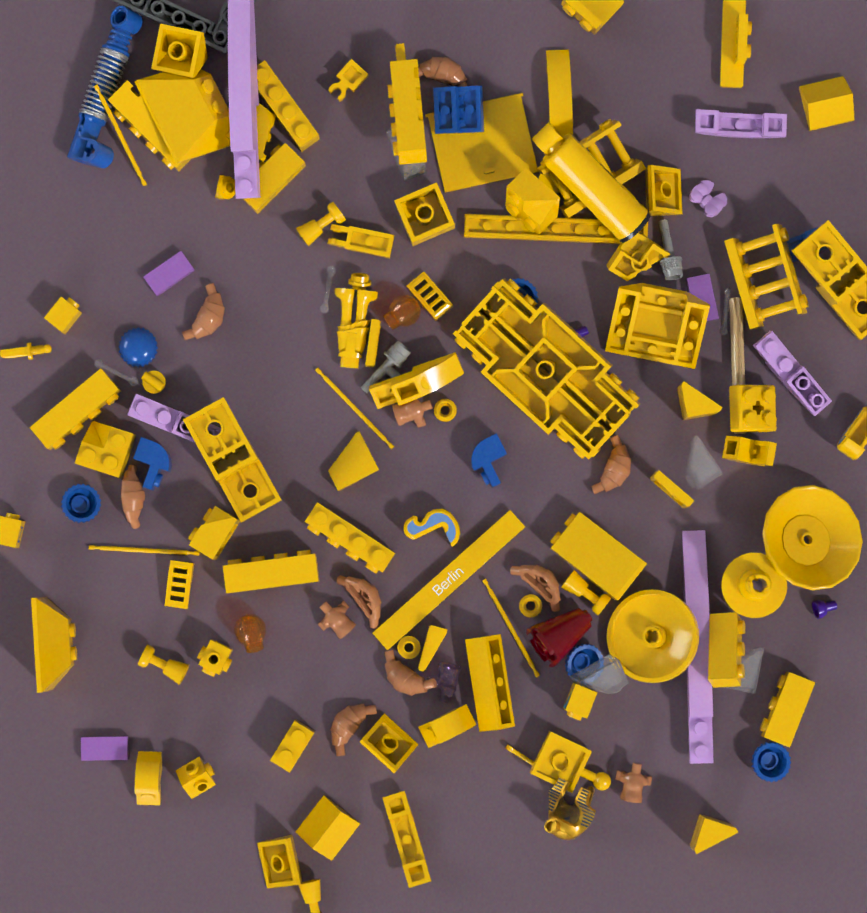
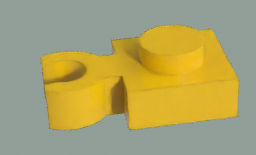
M351 59L336 75L340 82L332 84L328 91L331 94L335 89L341 90V95L337 98L340 102L346 97V90L348 88L354 93L369 75Z

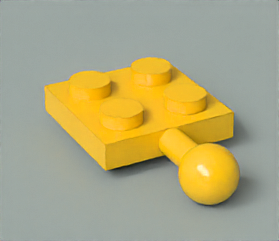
M552 731L548 732L529 772L553 785L557 783L559 777L570 782L566 791L573 793L580 776L592 781L594 787L601 791L608 789L611 785V778L607 773L598 772L596 774L584 768L592 753L590 749Z

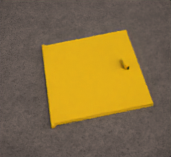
M523 93L483 101L484 132L435 134L434 112L425 114V117H428L445 193L514 178L525 168L532 174L538 172L521 98Z

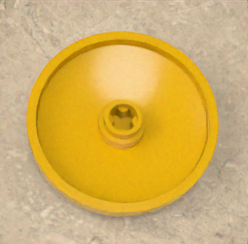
M643 590L628 596L616 607L608 623L607 645L614 663L627 676L641 682L661 683L677 677L688 668L698 649L699 628L692 610L682 599L666 591Z

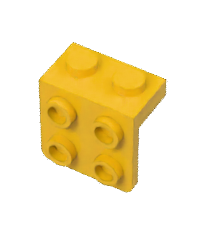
M562 0L561 2L563 10L569 16H574L580 21L579 24L584 30L592 32L594 35L624 4V0Z

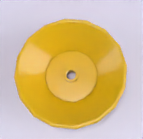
M815 485L793 487L778 496L766 513L762 532L766 555L776 572L792 585L809 590L832 588L847 579L859 562L863 543L859 520L850 505L832 490ZM804 537H807L809 539L808 544L805 543Z

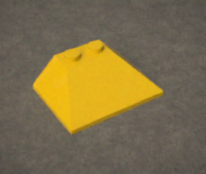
M200 69L196 77L191 78L162 72L135 81L176 164L230 146V140L225 136L230 130L229 108L210 73Z
M646 283L619 286L605 351L695 369L710 304L687 291Z
M47 597L31 598L37 693L53 690L74 666V660H77V647L73 646L72 638L76 637L75 623H71V618Z

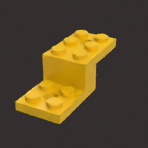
M827 220L791 251L818 282V285L815 287L856 338L862 340L867 335V313L860 314L857 310V305L860 301L867 303V266L831 222ZM821 247H827L830 250L831 254L827 260H823L819 256Z
M224 397L183 419L213 476L220 483L241 523L282 501ZM213 422L221 425V432L215 436L211 435L208 431L209 425ZM252 484L257 488V494L253 498H248L244 494V489L247 485Z

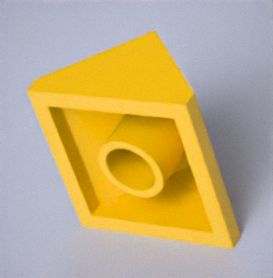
M160 24L151 69L195 78L208 59L204 33Z
M844 76L799 86L809 131L854 121L853 93Z
M647 165L645 170L646 209L651 213V216L682 215L681 169Z
M685 381L677 388L683 420L715 415L723 408Z
M385 713L360 740V743L393 773L399 769L419 745Z
M323 795L295 832L313 850L332 861L360 823Z
M699 814L690 847L698 854L738 833V830L730 823Z
M292 835L257 843L267 888L301 884L302 876Z

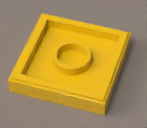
M660 470L654 472L650 477V480L682 508L689 507L695 501Z

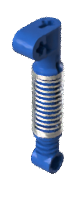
M123 5L116 7L111 13L110 23L114 30H110L112 34L108 36L110 40H107L106 44H103L100 53L104 56H98L100 61H96L99 65H95L97 70H93L96 74L91 75L94 80H90L92 85H88L90 90H86L89 94L85 95L87 100H83L85 105H81L84 108H81L78 116L80 120L67 158L98 168L108 167L113 161L114 152L112 148L97 141L101 128L106 125L109 117L94 86L98 84L102 95L111 109L112 107L108 99L116 92V89H119L117 85L120 84L119 80L122 79L120 75L124 74L122 70L125 67L123 65H126L129 59V48L126 46L131 44L129 42L132 41L130 35L136 34L142 26V17Z

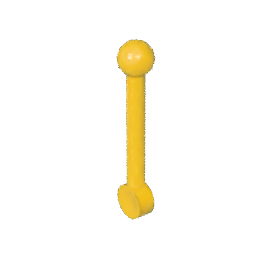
M507 744L505 748L533 766L534 761Z

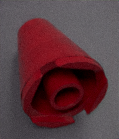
M577 608L527 628L526 633L527 635L531 633L533 639L530 640V643L538 656L544 662L549 660L551 662L549 667H555L592 627V617L587 610Z

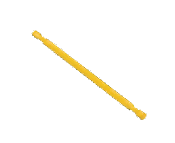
M98 84L95 85L94 88L99 94V98L137 175L141 179L142 185H147Z
M316 368L315 371L323 377L326 383L392 450L395 446L387 440L319 368Z
M89 545V550L100 549L106 551L191 554L200 556L199 551Z
M487 579L482 580L529 666L533 669L536 678L539 677V672L536 670L533 661L496 595L490 588Z

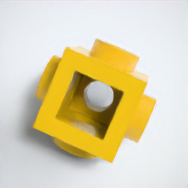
M211 639L207 647L203 646L197 657L200 659L198 665L203 667L201 671L213 677L215 673L220 675L222 671L227 672L232 663V659L229 657L233 649ZM213 655L218 657L217 663L212 661Z
M200 756L175 770L182 787L191 799L216 785L212 777L215 775L209 762L205 764Z

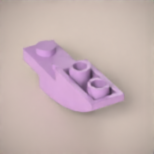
M773 331L766 333L753 345L770 370L813 416H816L832 402L805 367L797 362Z
M135 394L127 413L128 416L195 442L183 421L184 418L190 415ZM210 424L208 431L211 435L215 436L221 432V428Z

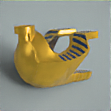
M559 777L557 783L548 791V820L545 822L544 829L559 839L571 840L580 836L594 819L596 811L590 805L595 789L593 786H589L587 789L581 787L576 796L575 804L569 805L563 796L570 782Z

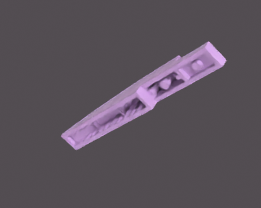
M228 0L230 147L231 152L234 153L236 199L261 198L256 106L259 105L254 0Z
M705 530L682 531L684 602L692 610L699 628L698 649L693 661L686 669L689 763H714L712 685L708 680L710 615Z

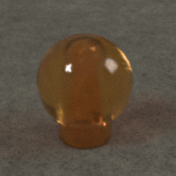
M400 295L391 302L389 311L383 317L392 330L399 326L408 327L418 321L421 308L414 297Z
M246 614L240 617L234 627L237 640L245 646L247 653H255L264 649L262 640L266 635L265 622L254 614Z

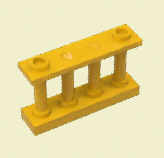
M608 119L599 125L600 129L579 142L585 148H588L589 152L622 185L646 170V167L641 160H634L629 157L615 130L622 126L621 123ZM606 135L623 163L621 165L622 168L616 172L611 171L595 143ZM541 161V166L536 169L543 175L548 172L564 198V205L559 207L563 215L569 218L584 209L586 206L577 196L572 195L569 188Z
M781 224L772 225L774 233L745 243L739 242L738 238L724 241L750 329L764 327L763 321H765V318L789 310L797 309L798 314L807 313L808 300L806 295L801 292L787 244L789 235L786 228H783ZM777 242L780 251L779 256L751 265L745 263L743 255L747 251ZM784 265L786 278L758 287L752 286L750 277H752L753 273ZM790 286L794 300L765 309L758 307L756 299L760 295Z

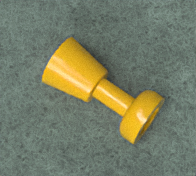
M334 202L327 206L329 213L318 221L313 219L296 227L297 232L308 247L323 233L322 229L335 220L338 224L346 221Z
M574 569L561 588L578 597L582 595L594 604L592 611L598 616L611 597L608 594H602L599 597L588 589V583Z
M148 644L139 659L138 665L147 667L149 663L163 669L164 675L180 685L190 664L172 659L168 661L154 655V647Z
M320 879L301 882L298 886L305 904H309L311 913H320L318 904L321 901Z

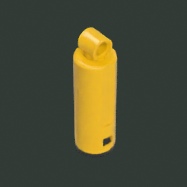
M548 122L532 138L533 142L545 153L543 163L620 242L624 243L633 238L649 221L651 213L571 133L562 136Z

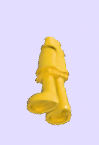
M335 288V295L341 300L342 306L341 324L337 326L338 349L340 352L338 356L341 357L340 367L358 369L359 358H362L360 354L364 351L369 330L367 326L371 321L366 320L368 305L371 301L377 299L378 292L357 290L356 319L352 323L355 289Z

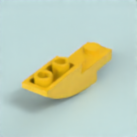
M456 352L414 366L411 372L370 385L369 391L377 409L394 403H398L400 406L447 385L463 375L464 371Z

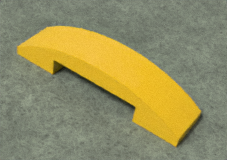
M569 49L546 50L549 123L562 136L568 133L573 135Z
M405 791L382 797L408 887L411 888L431 882Z

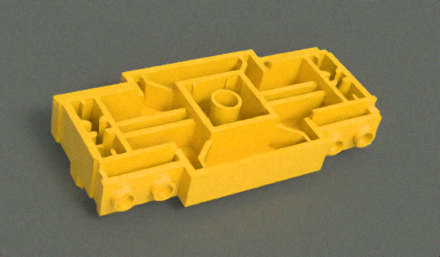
M505 278L498 281L492 286V290L461 323L460 329L455 330L453 333L456 337L455 342L463 349L466 347L473 352L471 356L479 364L482 365L484 362L486 366L481 373L548 435L556 429L558 431L556 435L565 443L569 441L575 447L573 449L574 452L582 459L584 457L587 459L594 457L600 451V447L631 415L630 412L641 404L637 401L640 397L630 388L626 391L620 385L622 380L614 373L609 375L607 371L613 365L546 303L537 308L535 306L537 302L528 294L523 296L518 291L520 286L511 278L508 281Z

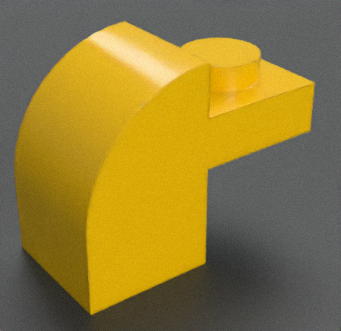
M726 436L722 458L757 466H773L777 443Z
M467 704L418 728L428 748L467 731L477 724Z
M138 751L135 770L137 805H160L162 752Z

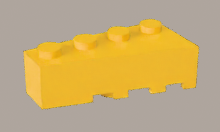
M418 59L390 61L392 84L387 85L388 98H393L394 102L389 104L390 118L395 117V122L391 123L392 137L397 136V142H393L394 156H399V165L427 162Z
M128 80L108 99L115 109L112 113L121 122L126 120L131 125L129 130L137 138L142 136L147 141L145 145L154 154L159 152L164 157L161 161L170 170L175 168L179 172L190 161L175 163L141 94L134 90L133 85Z

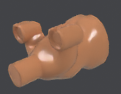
M415 399L400 406L398 404L392 405L399 426L414 421L418 428L426 426L423 417L424 411L433 409L430 400L421 403L418 399Z
M327 601L319 607L325 613V617L318 623V626L323 631L331 627L339 639L346 636L356 624L345 615L350 607L345 601H342L341 604L334 608Z
M633 763L632 770L629 773L617 770L615 779L624 783L620 794L621 800L642 803L643 786H651L652 776L641 774L642 764Z

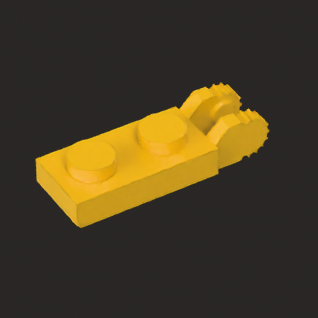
M331 225L330 230L336 233H346L347 239L342 241L336 238H329L327 244L390 259L394 235L353 226Z

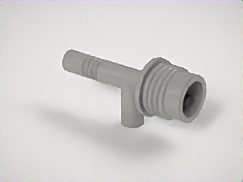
M660 220L659 227L663 247L670 253L668 258L660 261V265L662 266L665 280H676L683 277L682 257L674 255L668 220Z
M397 341L387 351H384L387 359L373 373L370 379L361 386V389L368 393L369 386L376 384L385 374L391 378L401 375L392 366L395 364L401 368L402 363L411 353L409 349L400 341Z

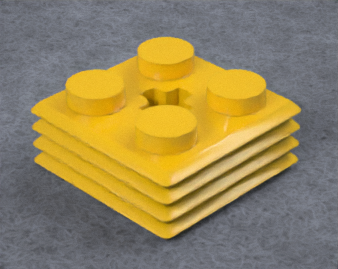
M733 385L729 387L731 432H773L777 430L774 385Z

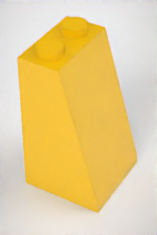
M578 512L577 515L572 513L564 523L567 527L562 534L558 531L550 540V543L553 544L550 549L611 598L619 600L647 563L581 512Z

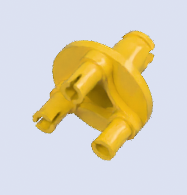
M746 553L736 557L726 567L722 576L721 589L723 597L731 610L745 617L761 618L773 613L780 607L787 593V580L776 572L766 554ZM753 580H760L762 582L760 591L754 590Z

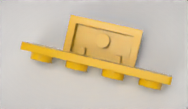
M723 0L720 87L723 88L743 87L744 64L747 58L751 57V44H747V38L752 32V21H748L746 0Z

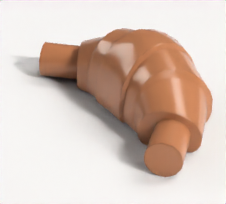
M432 57L419 64V77L424 75L425 78L434 79L435 81L456 87L468 86L466 83L468 79L461 66L448 57Z
M214 283L205 286L208 296L205 298V302L192 324V329L182 332L185 340L194 337L199 339L212 335L221 326L225 307L223 306L220 293L216 291Z
M619 435L610 438L614 449L611 450L610 457L604 467V472L600 477L601 482L591 486L594 494L601 491L608 492L616 487H620L630 475L632 458L629 456L626 445H622Z
M129 465L122 480L121 500L127 521L133 529H137L140 527L138 518L143 508V501H145V492L142 488V483H140L136 475L137 467Z
M539 565L511 567V575L521 576L522 580L526 581L545 601L550 602L551 611L556 612L560 610L559 583L551 570Z
M338 576L337 584L346 587L347 592L351 594L355 602L363 610L365 616L369 618L370 628H378L382 603L378 589L365 579Z
M393 650L384 652L387 662L385 663L387 680L396 691L413 696L437 687L435 678L425 680L424 677L402 664L400 660L396 661Z
M349 705L336 714L330 728L332 745H335L336 756L345 755L344 744L348 743L361 723L366 720V715L377 714L376 705Z

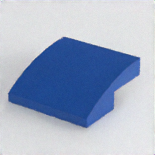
M482 86L433 88L435 134L484 132Z

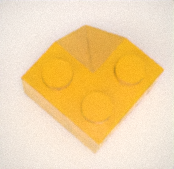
M527 168L507 185L506 209L512 216L520 218L528 230H534L539 235L558 217L560 197Z
M437 182L394 200L412 246L455 229V223Z
M92 421L81 442L75 464L122 479L136 435Z
M215 506L214 509L209 508L203 517V520L206 522L199 528L195 527L188 538L191 540L189 546L212 560L218 559L240 523L239 519Z

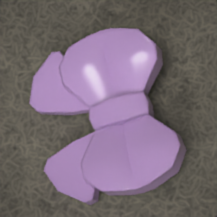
M703 180L691 190L689 199L693 203H699L704 208L706 217L712 218L718 215L722 208L727 205V197L725 193L712 197L710 192L714 187V183L709 180Z

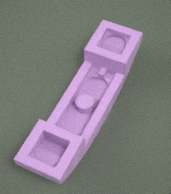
M696 109L695 133L734 138L786 137L787 114L719 112V110Z

